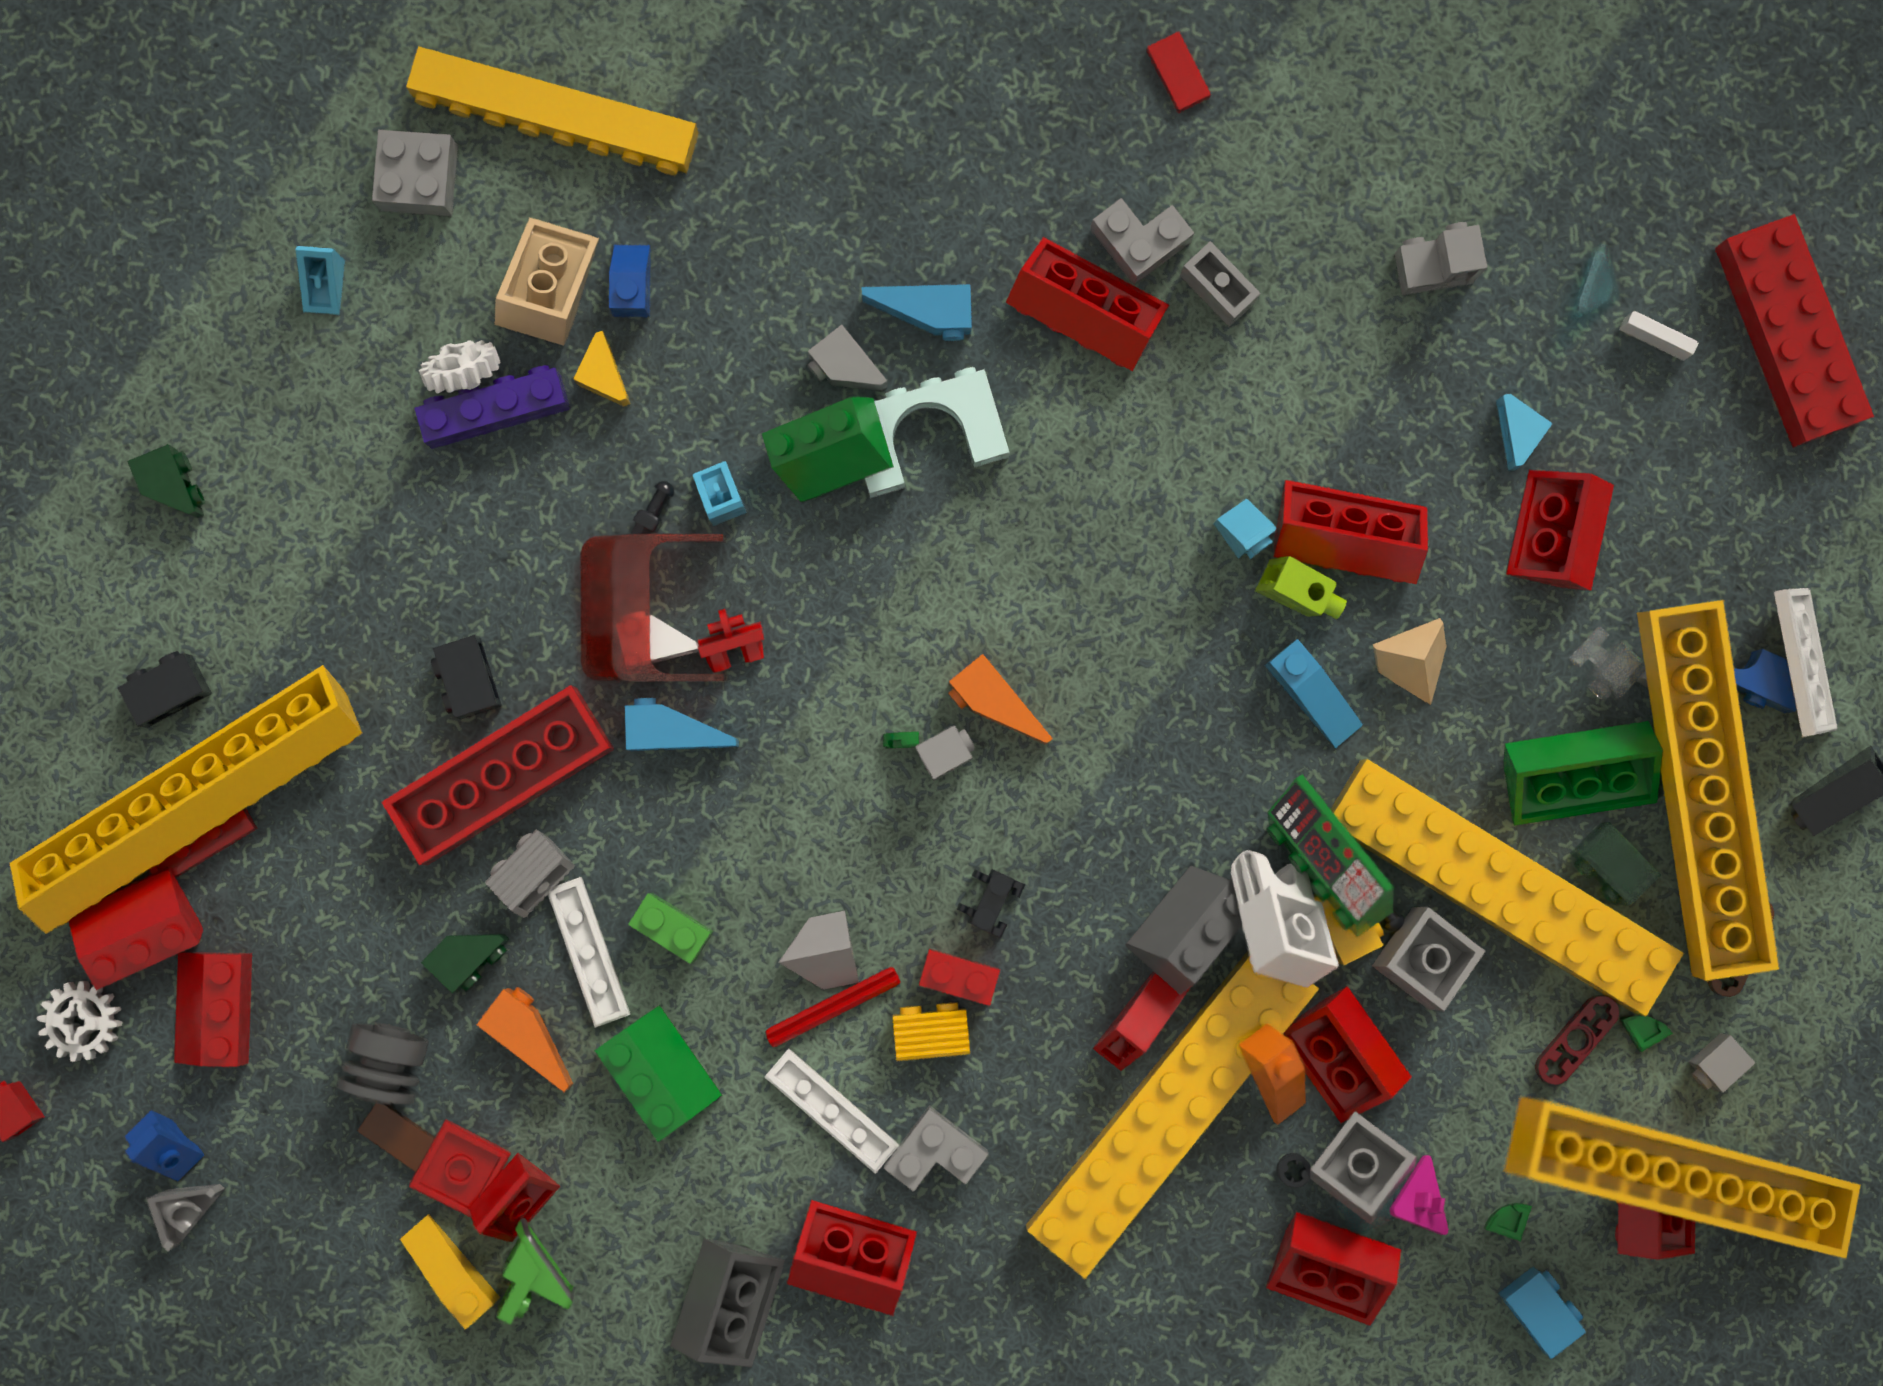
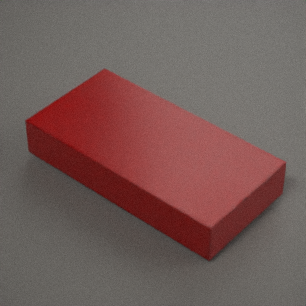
M1180 32L1147 47L1146 51L1178 113L1210 98L1211 93Z

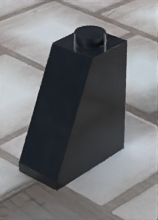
M1870 745L1793 799L1792 807L1794 810L1791 811V815L1802 830L1808 828L1811 834L1815 836L1883 796V762Z

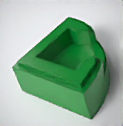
M919 731L883 734V747H886V749L915 748L919 745Z
M1631 1015L1620 1019L1639 1052H1643L1673 1034L1664 1023L1650 1016Z
M1523 1203L1508 1204L1510 1206L1505 1205L1499 1208L1498 1212L1488 1218L1484 1226L1485 1230L1521 1242L1532 1206Z

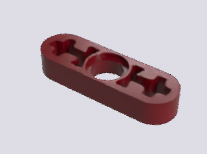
M1595 995L1586 1000L1537 1058L1535 1070L1542 1081L1558 1085L1564 1083L1617 1022L1619 1008L1616 1002L1610 997ZM1595 1004L1600 1006L1607 1004L1608 1007L1605 1012L1609 1016L1606 1020L1599 1018L1593 1023L1592 1026L1598 1029L1595 1034L1588 1026L1580 1023L1582 1018L1588 1022L1596 1015L1593 1009ZM1574 1029H1580L1586 1035V1043L1579 1050L1571 1049L1567 1043V1037ZM1560 1045L1563 1051L1574 1056V1059L1570 1062L1568 1058L1564 1057L1558 1065L1561 1073L1559 1075L1552 1073L1547 1076L1546 1073L1549 1068L1545 1063L1548 1059L1551 1061L1559 1059L1562 1053L1556 1051V1048Z

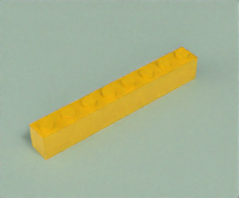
M419 46L406 85L407 90L415 98L414 101L424 107L435 108L436 104L449 107V112L460 117L470 118L471 113L483 116L484 122L496 127L503 128L505 123L519 126L518 131L528 136L539 137L540 133L553 136L552 140L558 144L572 147L574 142L587 145L588 151L600 156H608L609 152L622 155L621 159L637 166H642L643 161L657 165L656 169L669 175H677L678 171L688 172L699 134L697 125L693 122Z

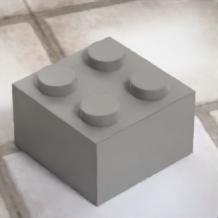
M378 130L372 202L377 208L383 212L452 216L458 145L452 136L447 134Z
M1412 907L1404 919L1403 926L1394 933L1372 967L1428 1010L1445 1011L1485 953V950L1429 907Z
M1354 1112L1310 1169V1179L1371 1225L1414 1168L1416 1156L1361 1115Z

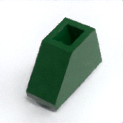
M167 444L127 461L141 495L193 517L200 518L204 516L201 506L205 504V499L198 485L191 484L187 473L192 471V467L183 451L179 452L178 449Z
M505 934L446 936L421 964L452 994L459 992L461 989L468 992L482 977L478 971L487 962L493 966L507 952L504 945L509 938Z

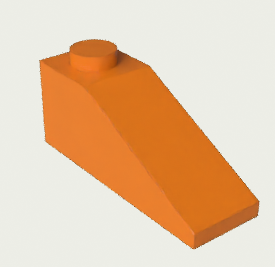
M984 654L949 681V685L953 689L948 694L961 710L967 706L971 712L1045 745L1053 739Z
M516 987L514 991L510 988L503 989L476 1025L560 1090L566 1092L573 1085L572 1079L538 1009L531 1005L534 999L519 987Z
M1267 1023L1239 1044V1048L1274 1123L1280 1124L1306 1104L1305 1069L1293 1042Z

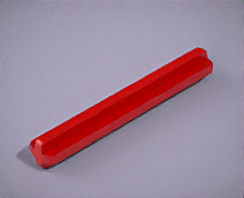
M889 967L768 1028L765 1031L768 1042L772 1047H777L898 986L900 978L893 967Z

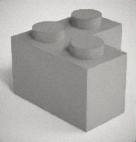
M1122 198L1095 217L1090 228L1133 285L1137 284L1190 244L1194 236L1192 229L1173 205L1143 226Z
M1458 222L1446 226L1445 231L1436 240L1425 242L1424 237L1405 240L1403 245L1394 253L1402 295L1472 284L1487 268L1480 226H1468L1467 222Z
M929 1105L899 1144V1147L887 1160L884 1169L912 1191H915L936 1162L967 1184L988 1156V1150Z

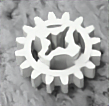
M469 340L464 343H450L441 347L440 354L428 357L429 362L422 363V369L419 372L428 391L435 389L436 393L444 390L451 393L455 390H471L479 386L481 383L480 379L491 377V371L498 370V364L501 362L495 346L493 347L491 342L485 344L484 340H480L477 343Z
M79 981L77 987L74 982L65 983L64 991L60 989L52 990L51 995L54 1001H43L41 1004L48 1010L47 1014L37 1016L38 1021L46 1023V1028L38 1032L39 1036L48 1035L50 1038L45 1047L49 1049L57 1046L56 1057L58 1058L66 1057L70 1053L71 1062L80 1061L82 1056L86 1060L96 1058V1051L99 1053L107 1052L109 1048L106 1041L112 1042L118 1039V1036L112 1032V1029L122 1026L121 1021L114 1019V1014L121 1011V1007H111L109 1004L115 997L113 993L102 996L103 988L95 990L93 986L90 989L89 981ZM73 998V1000L69 1001V1007L64 1012H60L62 1006L69 999ZM93 1002L99 1008L101 1015L93 1007ZM78 1016L80 1019H84V1026L80 1027V1024L74 1023V1017ZM60 1030L64 1033L66 1038L62 1036ZM95 1030H100L98 1036L91 1043L87 1044L90 1034Z

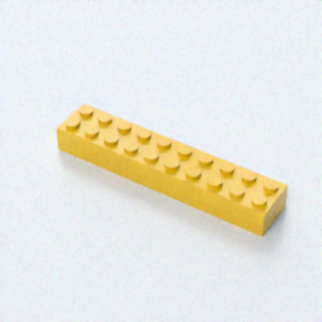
M1719 600L1638 612L1637 618L1654 730L1663 749L1661 776L1691 974L1693 977L1707 981L1779 970L1724 602Z
M322 665L10 862L18 908L47 934L56 927L66 924L72 917L89 906L99 903L105 896L119 887L129 884L135 877L149 868L159 865L179 849L192 844L198 837L209 830L222 825L242 809L255 804L261 797L272 790L287 784L293 777L310 766L318 764L332 752L350 744L356 737L362 734L348 695L324 665Z
M1368 759L1359 761L1331 808V811L1359 845L1598 992L1610 997L1634 1014L1647 1016L1684 954Z
M1248 950L1026 1224L1027 1231L1085 1279L1251 1074L1239 1044L1267 1023L1283 1034L1319 988L1314 984L1304 987L1255 973Z
M1520 1097L1504 1172L1845 1259L1847 1258L1860 1190L1859 1184L1551 1102Z

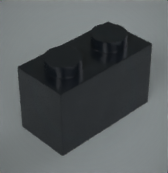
M472 635L433 648L435 658L431 659V665L436 678L443 680L446 692L442 693V700L448 714L453 713L454 718L461 720L502 707L480 637Z
M179 651L172 652L159 659V666L149 671L147 669L138 670L126 677L127 683L117 687L138 727L149 728L212 694L192 655L180 654Z

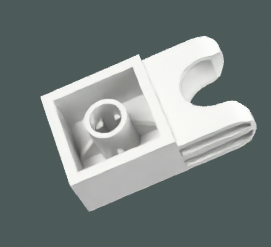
M1250 850L1242 852L1232 864L1231 876L1254 972L1308 987L1338 968L1322 902L1314 900L1308 874L1306 872L1300 874L1292 864H1287L1274 874L1268 859L1263 854Z

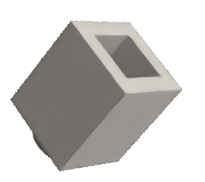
M1723 1033L1716 1036L1688 1062L1695 1069L1692 1073L1693 1078L1705 1090L1712 1088L1722 1093L1755 1064L1753 1059L1731 1035Z

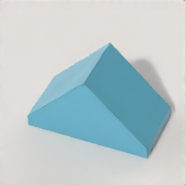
M297 246L296 258L303 312L339 315L345 260L331 248Z
M1505 394L1496 400L1508 471H1513L1526 462L1553 423L1512 394Z
M726 461L692 474L707 516L713 526L747 513Z

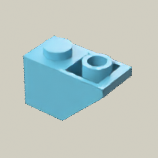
M1248 499L1242 501L1213 523L1238 559L1245 554L1250 559L1259 554L1273 542L1270 536L1277 530L1274 524Z

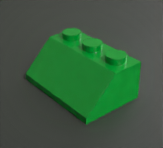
M849 397L762 433L772 469L800 502L814 499L894 468L874 399L870 397Z
M660 1005L594 1050L658 1142L722 1096L715 1083Z

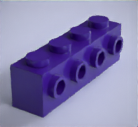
M548 365L538 366L530 369L527 376L516 379L512 375L497 378L493 381L494 385L480 389L477 386L471 390L460 389L458 391L459 395L447 399L442 395L427 398L423 401L424 405L414 408L423 441L431 449L570 410L561 374L556 368L550 369Z

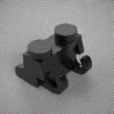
M974 869L972 876L988 883V886L977 910L962 903L958 904L957 910L970 915L967 923L1002 938L1007 924L1001 921L998 922L997 927H994V924L1011 887H1014L1012 895L1020 898L1026 884L991 869L989 875Z

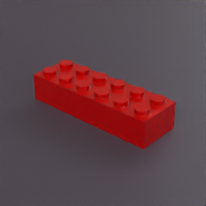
M1795 214L1729 237L1715 247L1792 447H1797L1860 424L1874 417Z
M570 685L381 803L418 864L429 865L615 749L579 690Z

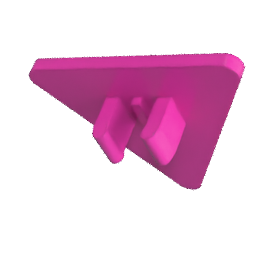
M1423 1155L1390 1207V1214L1393 1217L1439 1235H1447L1449 1229L1444 1212L1445 1198H1441L1430 1155Z

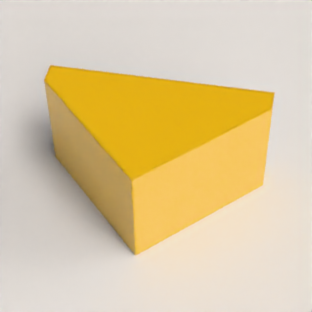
M603 331L595 333L573 380L580 387L623 407L627 406L630 402L608 340Z

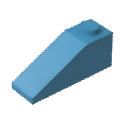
M970 284L862 287L863 302L929 333L943 335V340L945 341L963 340L964 334H971Z
M1298 639L1290 643L1264 665L1334 748H1337L1363 726L1326 672Z
M656 698L634 699V705L625 706L626 750L739 747L738 739L662 704H656Z

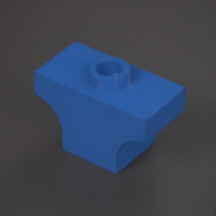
M1765 649L1752 651L1747 664L1742 669L1734 668L1737 692L1745 695L1743 698L1744 702L1764 709L1765 705L1782 713L1796 712L1797 707L1791 687L1788 661Z
M152 1110L124 1136L130 1144V1147L125 1152L131 1161L176 1181H179L204 1156L201 1149L181 1132L173 1120Z

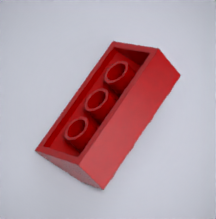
M1045 237L1042 238L1021 268L1005 302L1014 307L1019 313L1035 318L1046 324L1052 331L1072 338L1082 347L1094 350L1109 358L1115 365L1125 367L1131 371L1134 370L1169 307V304Z
M1285 480L1276 526L1277 530L1274 537L1273 557L1290 556L1299 562L1318 565L1326 569L1333 568L1354 572L1362 576L1370 575L1399 583L1417 584L1428 552L1427 507Z

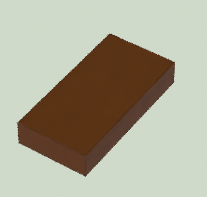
M379 1103L375 1104L357 1130V1132L415 1172L435 1138L391 1106Z

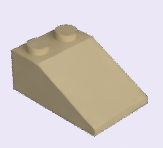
M529 218L496 296L495 325L564 346L576 316L599 238Z

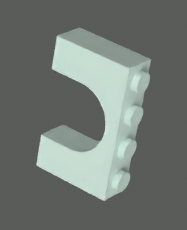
M975 367L966 368L956 372L953 379L941 381L940 377L928 379L920 383L921 388L908 392L906 388L894 389L885 393V399L874 401L894 468L865 478L870 498L905 488L893 439L900 422L908 414L919 409H940L957 420L963 430L974 467L1009 457V449L985 369L976 371Z

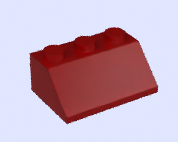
M1529 470L1506 575L1561 588L1591 591L1614 485L1591 473Z
M170 867L108 894L99 903L89 906L68 921L78 960L95 990L198 945L203 933V927Z
M178 953L174 1063L219 1067H239L249 1064L252 953Z
M1348 986L1326 997L1296 1018L1282 1034L1293 1042L1306 1075L1340 1123L1350 1119L1354 1112L1361 1114L1393 1098L1412 1077Z
M811 1200L787 1284L893 1316L902 1292L917 1231Z
M1616 1201L1618 1204V1224L1615 1229V1238L1618 1243L1617 1254L1655 1260L1695 1254L1694 1220Z
M1296 1212L1285 1231L1266 1288L1371 1326L1397 1285L1401 1249L1351 1232L1348 1229L1323 1222L1312 1216Z

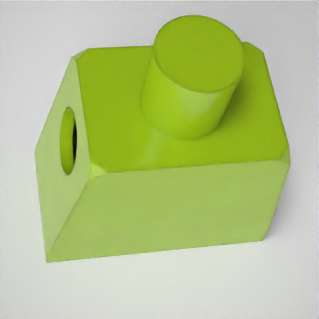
M1290 556L1270 559L1255 589V592L1307 617L1321 616L1325 613L1334 619H1338L1347 603V600L1333 593L1336 587L1334 580Z

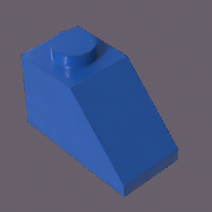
M614 245L609 271V309L614 317H650V245Z

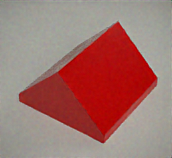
M517 1153L469 1208L475 1229L479 1234L513 1242L518 1236L515 1228L520 1219H527L529 1224L560 1188V1185L521 1154Z

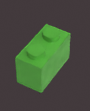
M654 893L646 895L628 924L690 964L696 961L714 932Z

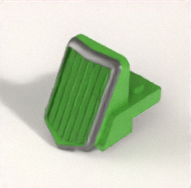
M520 1219L515 1228L519 1238L503 1265L502 1276L510 1280L511 1283L501 1299L497 1310V1318L510 1325L515 1316L522 1318L532 1300L530 1297L532 1292L529 1290L566 1309L571 1307L574 1298V1286L570 1285L530 1228L527 1219Z

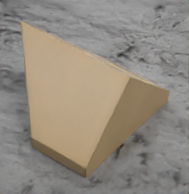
M1441 618L1373 644L1376 667L1379 673L1430 705L1446 650L1444 625Z

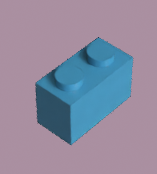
M1531 1267L1498 1294L1541 1351L1550 1359H1553L1586 1333L1579 1323L1583 1316L1570 1300L1566 1303L1562 1301L1556 1293L1561 1288L1547 1270L1541 1273L1534 1267Z

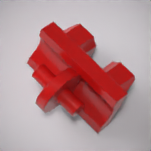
M726 609L718 610L720 621L707 624L710 635L721 631L724 632L698 640L701 658L706 657L713 673L727 670L731 667L727 650L741 647L745 663L764 658L762 643L764 632L761 622L732 630V628L745 625L742 614L729 618Z

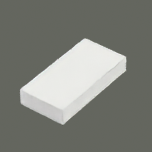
M1636 311L1625 317L1619 330L1683 361L1694 354L1699 344L1696 340Z

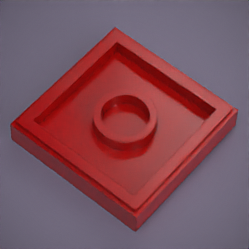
M445 1119L411 1179L409 1187L472 1218L469 1208L500 1174L511 1152Z

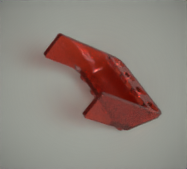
M622 534L595 536L585 541L581 549V664L586 676L597 681H727V673H662L652 663L650 647V558L654 548L661 543H726V535Z

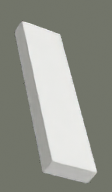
M582 877L554 886V889L549 892L548 897L595 1028L631 1015Z
M790 1049L783 1054L765 1075L769 1082L875 1174L899 1147V1144Z

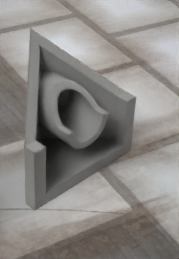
M845 911L809 918L778 963L823 990L859 983Z
M221 1184L168 1189L147 1198L146 1200L162 1247L167 1251L178 1247L225 1188Z

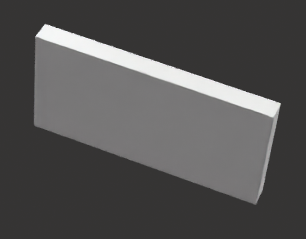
M1808 588L1775 591L1774 595L1802 737L1836 731L1837 723L1811 592Z

